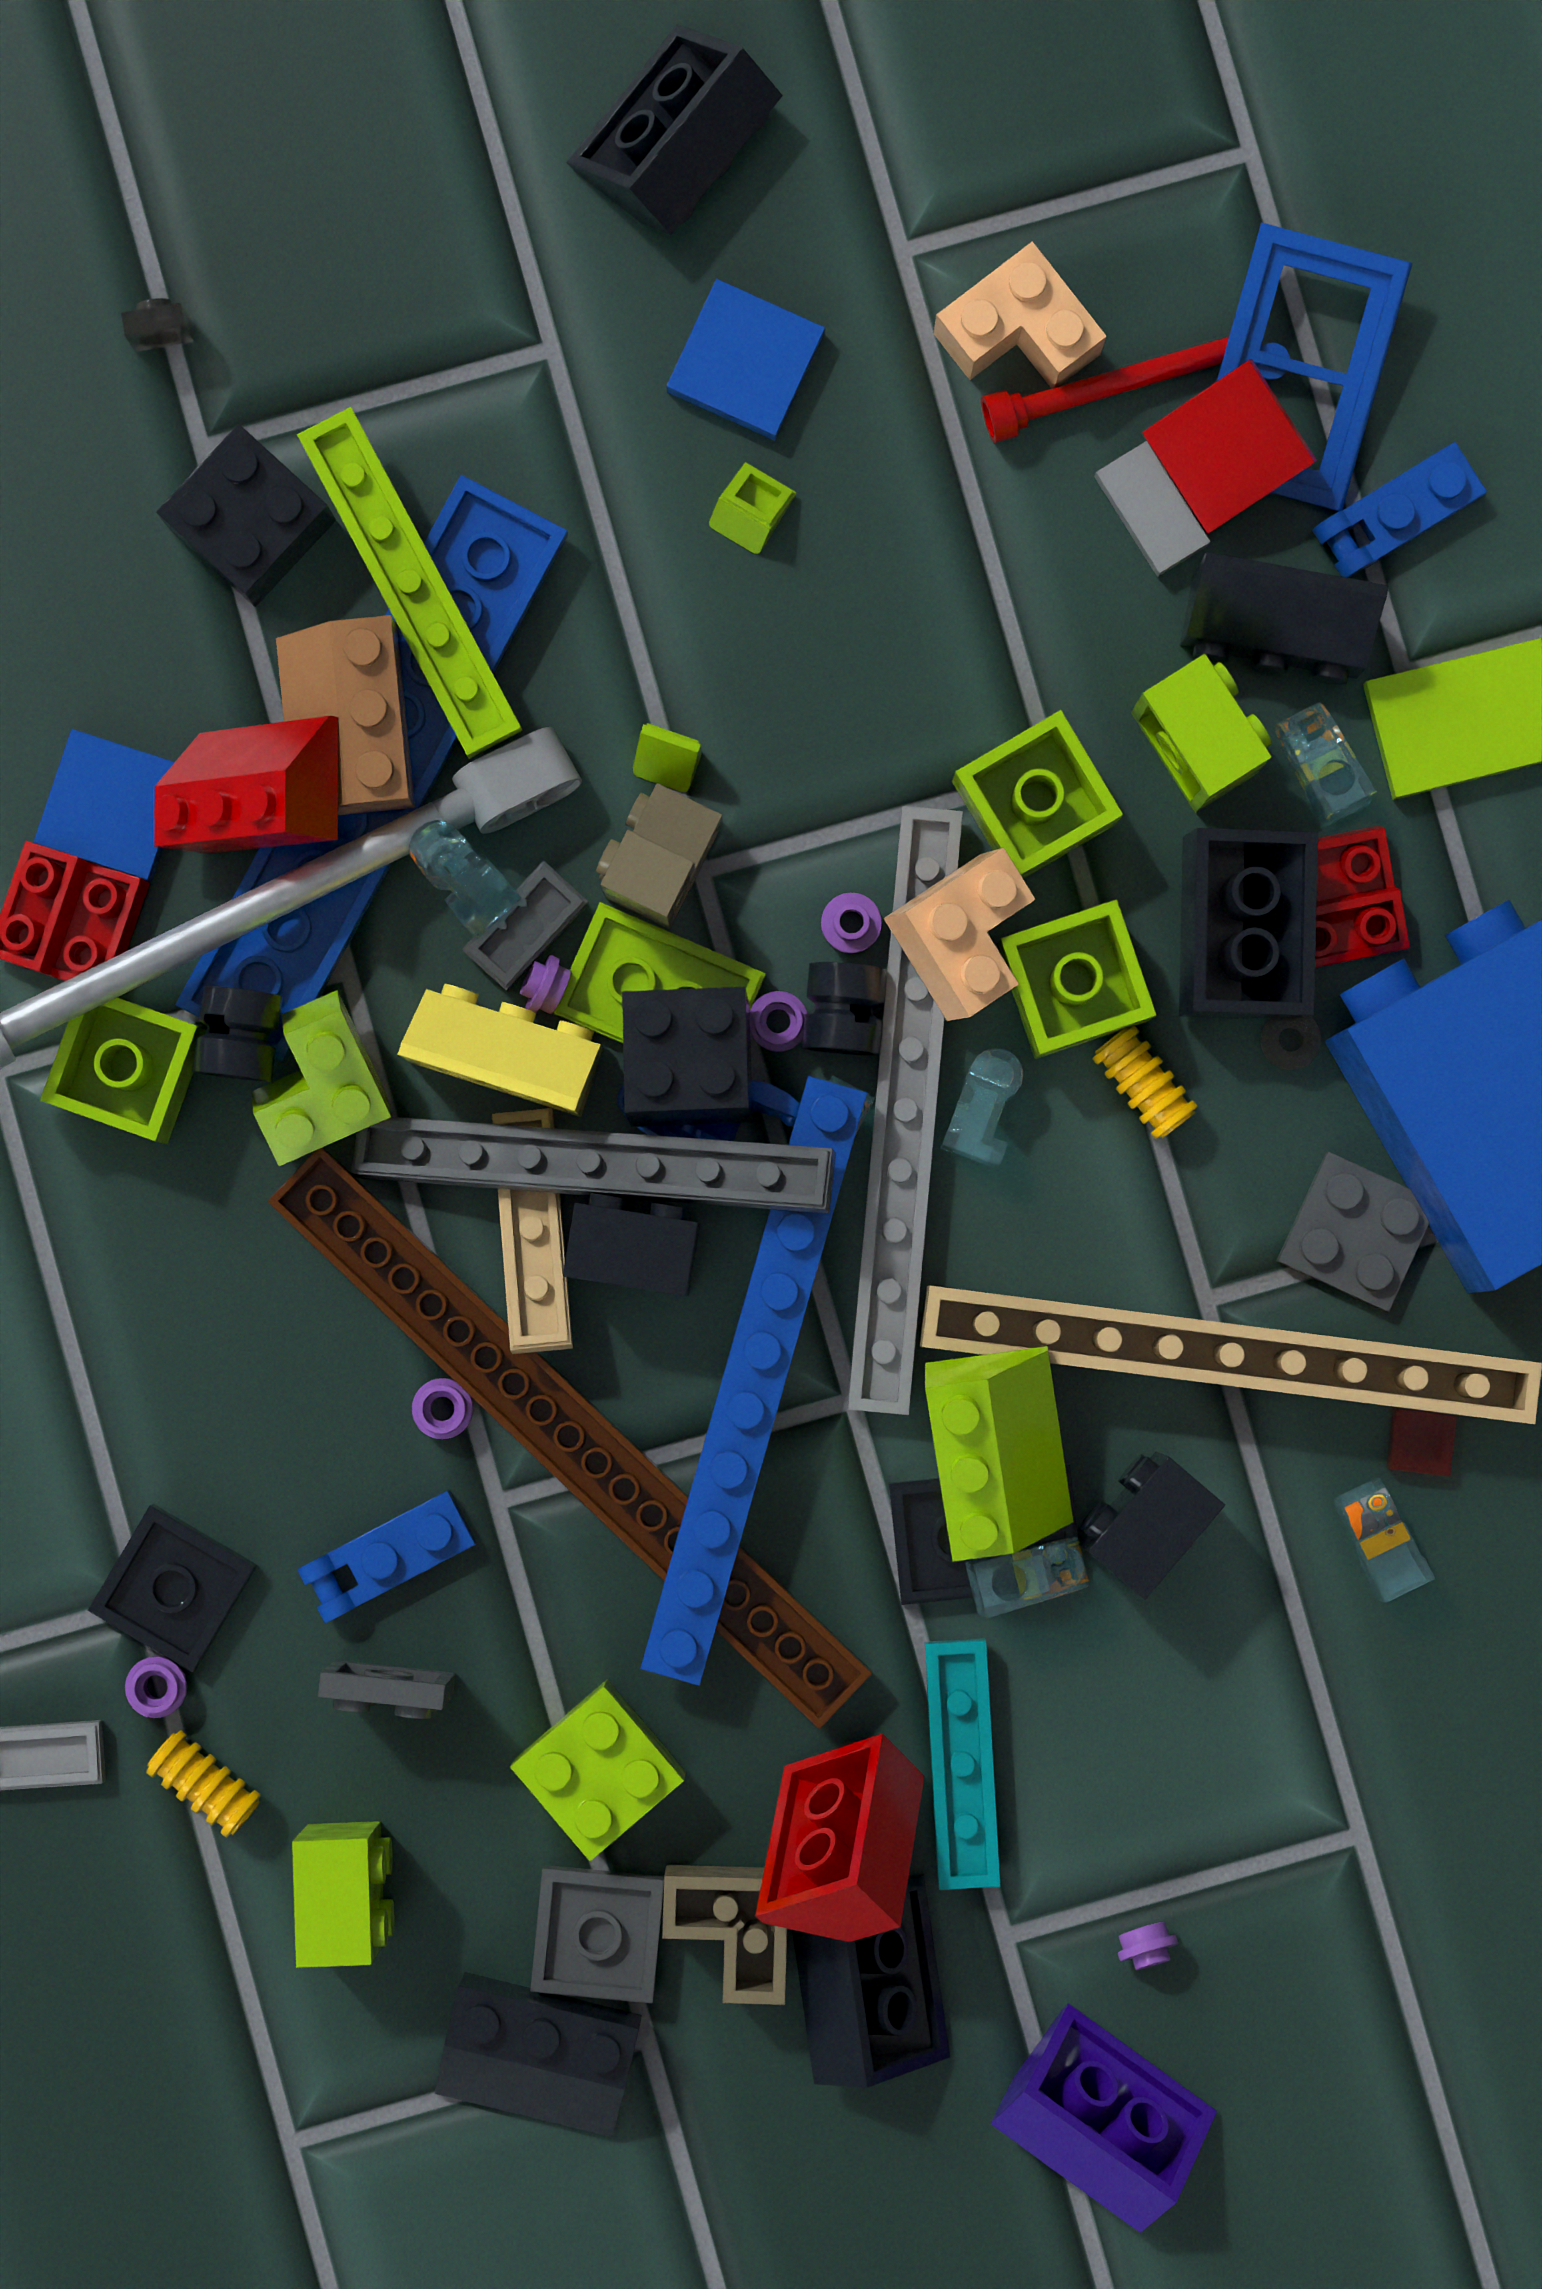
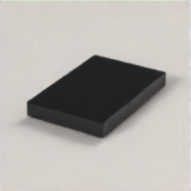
M1065 1464L1073 1523L1021 1549H1028L1039 1591L1040 1587L1034 1564L1047 1559V1563L1049 1560L1051 1565L1047 1564L1041 1568L1046 1566L1060 1567L1066 1563L1069 1557L1071 1567L1062 1568L1059 1572L1072 1569L1075 1584L1067 1585L1063 1588L1083 1586L1070 1464ZM939 1478L888 1483L901 1605L1019 1593L1010 1554L952 1562ZM1065 1541L1066 1549L1061 1544H1049L1045 1555L1041 1556L1043 1559L1032 1560L1031 1547L1048 1542ZM1054 1546H1060L1065 1552V1560L1061 1564H1055L1050 1559L1049 1552ZM1055 1549V1550L1053 1551V1558H1054V1559H1055V1557H1054V1552H1055L1056 1550L1061 1551V1553H1062V1558H1063V1552H1062V1550H1060V1549ZM1061 1576L1055 1577L1057 1586H1062Z

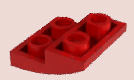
M1252 359L1142 432L1207 534L1317 461Z
M1377 825L1318 838L1315 968L1410 948L1401 892L1394 884L1385 827Z
M25 840L0 913V960L66 981L126 952L150 882Z

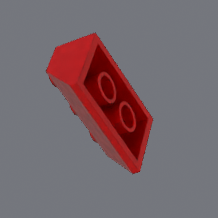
M322 716L199 733L155 785L154 847L210 854L338 840V717Z
M883 1733L784 1766L755 1915L762 1923L845 1942L856 1941L901 1927L924 1775Z

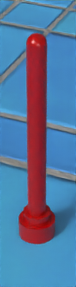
M1229 336L1021 397L1019 392L1008 394L1006 390L981 396L982 413L989 436L993 443L1011 439L1019 435L1020 429L1028 427L1029 420L1219 365L1222 363Z

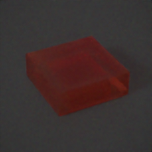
M1393 1408L1386 1468L1450 1477L1457 1416Z

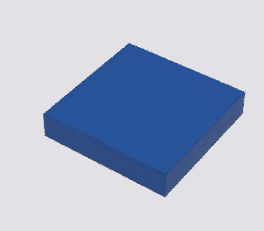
M716 278L667 383V392L776 441L825 335V327Z
M71 729L33 843L152 882L163 850L161 847H154L155 785L175 762Z

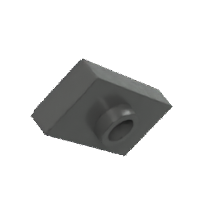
M543 861L462 950L508 992L529 970L532 963L541 957L586 908L589 902Z

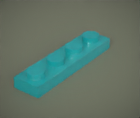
M986 1639L924 1642L939 1890L1000 1887Z

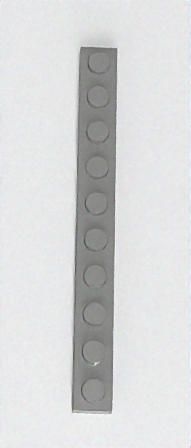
M902 806L892 912L958 869L963 811ZM892 931L890 932L848 1410L909 1415L944 1015Z

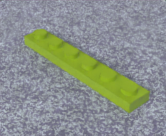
M349 407L297 434L468 758L470 759L521 732L522 728L352 408Z

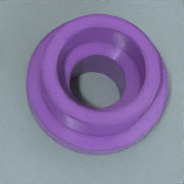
M844 893L836 896L827 904L822 914L821 928L826 941L833 948L843 953L853 954L868 949L875 943L881 931V915L877 906L871 899L859 893ZM847 912L858 913L863 919L861 930L856 933L845 932L840 926L842 915Z
M549 955L543 964L534 961L530 966L520 989V994L528 997L526 1009L535 1013L540 1009L549 1014L555 1011L564 994L571 974L570 970L559 965V958Z
M773 991L766 993L758 998L751 1007L750 1033L761 1047L769 1051L783 1052L790 1050L803 1040L804 1017L807 1010L796 996L788 992ZM774 1011H782L790 1018L789 1028L782 1033L772 1032L766 1024L768 1016Z
M446 1378L435 1379L427 1382L417 1391L412 1403V1415L417 1427L424 1434L436 1439H449L459 1435L469 1425L473 1415V1402L471 1396L454 1380ZM439 1397H447L454 1404V1413L448 1420H440L433 1414L432 1405Z
M163 1656L148 1657L138 1662L130 1670L125 1682L126 1697L132 1708L139 1714L150 1718L165 1717L176 1711L183 1703L187 1693V1679L182 1668L169 1658ZM158 1675L166 1680L168 1689L164 1697H154L149 1693L147 1682L151 1676Z
M1158 1922L1119 1935L1123 1950L1117 1954L1120 1962L1133 1960L1135 1970H1141L1171 1960L1168 1949L1179 1943L1176 1935H1169L1166 1923Z

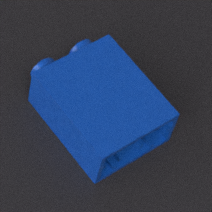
M1510 899L1445 935L1460 965L1420 987L1406 960L1403 958L1339 994L1355 1024L1325 1040L1328 1049L1404 1183L1412 1191L1429 1221V1227L1467 1293L1497 1290L1542 1264V920L1526 928Z

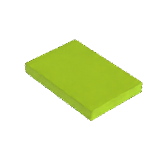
M1541 638L1369 680L1363 684L1392 800L1542 763Z
M599 902L571 966L567 987L552 1014L623 1044V991L745 987L751 1010L766 973Z

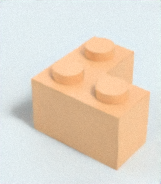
M1033 241L936 314L933 333L969 380L1015 345H1018L1051 388L1061 386L1099 357L1107 337Z
M1003 847L978 855L886 916L884 920L947 1021L973 1016L1019 984L987 932L1033 902L1035 898Z

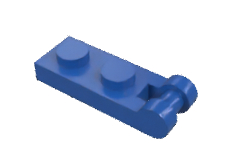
M1453 442L1351 506L1330 516L1314 527L1312 531L1321 546L1328 544L1339 561L1334 566L1340 576L1352 578L1479 500L1487 491L1457 443ZM1358 524H1360L1370 540L1369 544L1358 548L1348 532Z
M447 1490L298 1568L297 1571L304 1585L311 1583L321 1602V1605L316 1608L325 1624L474 1546L477 1542L450 1490ZM348 1564L358 1585L343 1593L332 1571Z

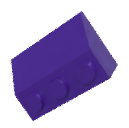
M1068 2003L1058 2014L1012 2079L990 2124L1141 2233L1177 2203L1217 2111Z

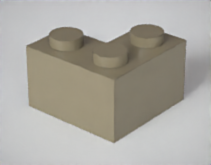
M656 783L650 796L641 792L626 821V826L633 828V832L627 829L621 843L611 839L598 863L596 872L600 874L599 879L602 880L600 886L605 898L671 930L723 824L722 814Z
M666 1865L662 1939L725 1940L723 2003L785 2005L787 1928L762 1923L755 1916L764 1868Z

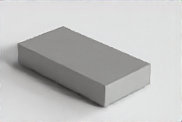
M1147 441L1095 473L1094 478L1157 577L1210 544L1207 535Z
M102 1720L0 1727V1790L102 1784L106 1781Z

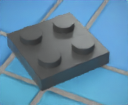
M1328 1151L1323 1157L1276 1262L1377 1309L1389 1312L1429 1225V1221L1409 1188Z
M335 1660L320 1673L318 1697L332 1698V1708L342 1711L369 1712L370 1706L379 1703L395 1705L394 1715L430 1719L432 1712L443 1710L453 1698L456 1673Z
M544 1865L541 1877L530 1992L653 2003L664 1876Z

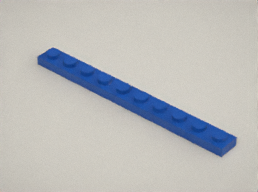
M811 1076L807 1077L788 1145L832 1148L836 1152L830 1212L815 1213L770 1209L641 1663L640 1669L700 1686L867 1092Z

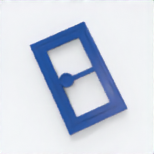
M1261 222L1217 381L1252 359L1266 380L1278 379L1288 371L1343 386L1319 471L1306 468L1270 492L1271 494L1339 512L1343 510L1413 263ZM1284 265L1370 288L1346 374L1290 359L1286 348L1278 343H1267L1261 346Z

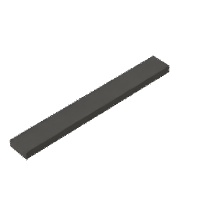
M390 1117L356 1133L351 1174L356 1178L589 1196L591 1193L629 1199L829 1213L836 1152L832 1148Z

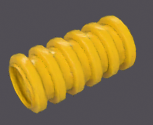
M1136 1026L1124 1028L1095 1051L1096 1055L1093 1057V1060L1096 1064L1104 1063L1108 1069L1104 1074L1108 1079L1115 1077L1119 1083L1116 1087L1119 1094H1123L1126 1091L1131 1098L1127 1103L1130 1108L1138 1107L1143 1113L1139 1117L1141 1122L1146 1124L1149 1121L1155 1128L1151 1132L1152 1136L1155 1139L1160 1136L1164 1138L1195 1114L1194 1110L1198 1105L1194 1100L1188 1103L1182 1096L1186 1093L1185 1088L1182 1085L1176 1088L1171 1082L1174 1074L1170 1070L1164 1073L1159 1065L1163 1062L1160 1056L1153 1058L1147 1051L1151 1048L1149 1042L1144 1041L1141 1043L1136 1037L1139 1033Z
M182 1730L171 1734L147 1764L148 1769L146 1773L152 1778L157 1774L162 1777L161 1785L168 1790L173 1786L178 1790L176 1797L180 1801L188 1798L193 1802L191 1810L195 1813H199L201 1810L208 1815L206 1822L211 1826L216 1822L223 1827L220 1833L226 1838L230 1834L234 1835L259 1805L261 1794L256 1790L251 1793L244 1789L246 1782L243 1779L239 1778L237 1781L229 1777L231 1770L228 1767L224 1766L220 1770L214 1764L217 1759L212 1754H209L206 1758L199 1752L202 1747L197 1742L189 1745L185 1741L187 1734Z

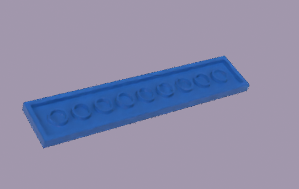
M460 475L424 545L494 675L568 537V531L477 482ZM388 609L385 616L391 615L398 628L415 808L338 815V840L259 848L232 899L422 807L456 746L458 738L390 609ZM393 862L202 955L175 1005L199 1018L203 986L246 989L282 996L279 1031L270 1034L268 1042L276 1048L275 1058L285 1063L291 1053V1049L284 1036L282 1014L321 997Z

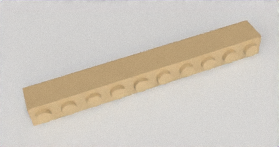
M927 1286L919 1345L920 1347L982 1355L1048 1346L1050 1363L1528 1424H1535L1542 1371V1363L936 1286Z

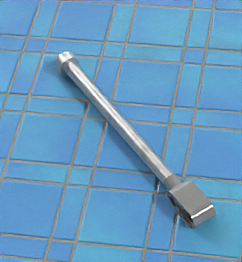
M545 727L533 731L470 762L452 778L457 790L1 1012L0 1068L17 1061L11 1049L410 854V851L414 852L473 822L476 823L482 834L500 830L568 796L581 785L582 779L554 728Z

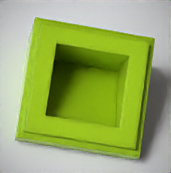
M745 462L718 498L709 521V526L750 552L759 554L770 539L797 492Z
M649 723L647 725L643 724L634 759L633 774L636 777L658 783L673 790L687 792L690 789L702 755L701 744H699L698 740Z

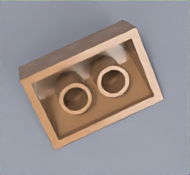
M391 615L328 621L276 638L284 722L322 716L338 717V815L415 808L398 628Z

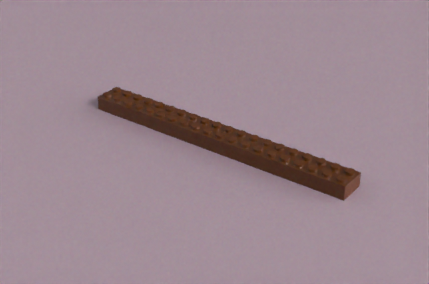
M323 1147L317 1149L267 1202L665 1581L689 1495L539 1352L512 1354L508 1323ZM739 1544L715 1630L820 1729L872 1674V1671Z

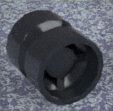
M809 963L806 997L815 1006L814 1010L806 1013L804 1017L802 1049L847 1055H879L883 1021L874 1014V1009L884 1003L887 969L853 963Z
M203 986L199 1020L207 1026V1033L196 1038L192 1072L233 1079L272 1082L276 1048L268 1042V1037L270 1034L279 1031L283 997L246 989Z

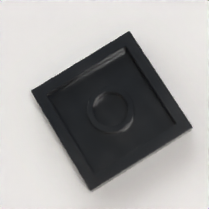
M152 1504L142 1517L88 1611L187 1670L194 1672L258 1565L162 1508Z

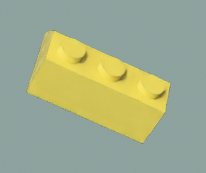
M444 984L441 994L426 989L398 1051L399 1056L409 1063L582 1117L603 1052L601 1044L591 1042L594 1031L561 1020L557 1030L550 1029L534 1023L535 1012L505 1002L501 1003L499 1012L476 1005L478 994L453 985Z

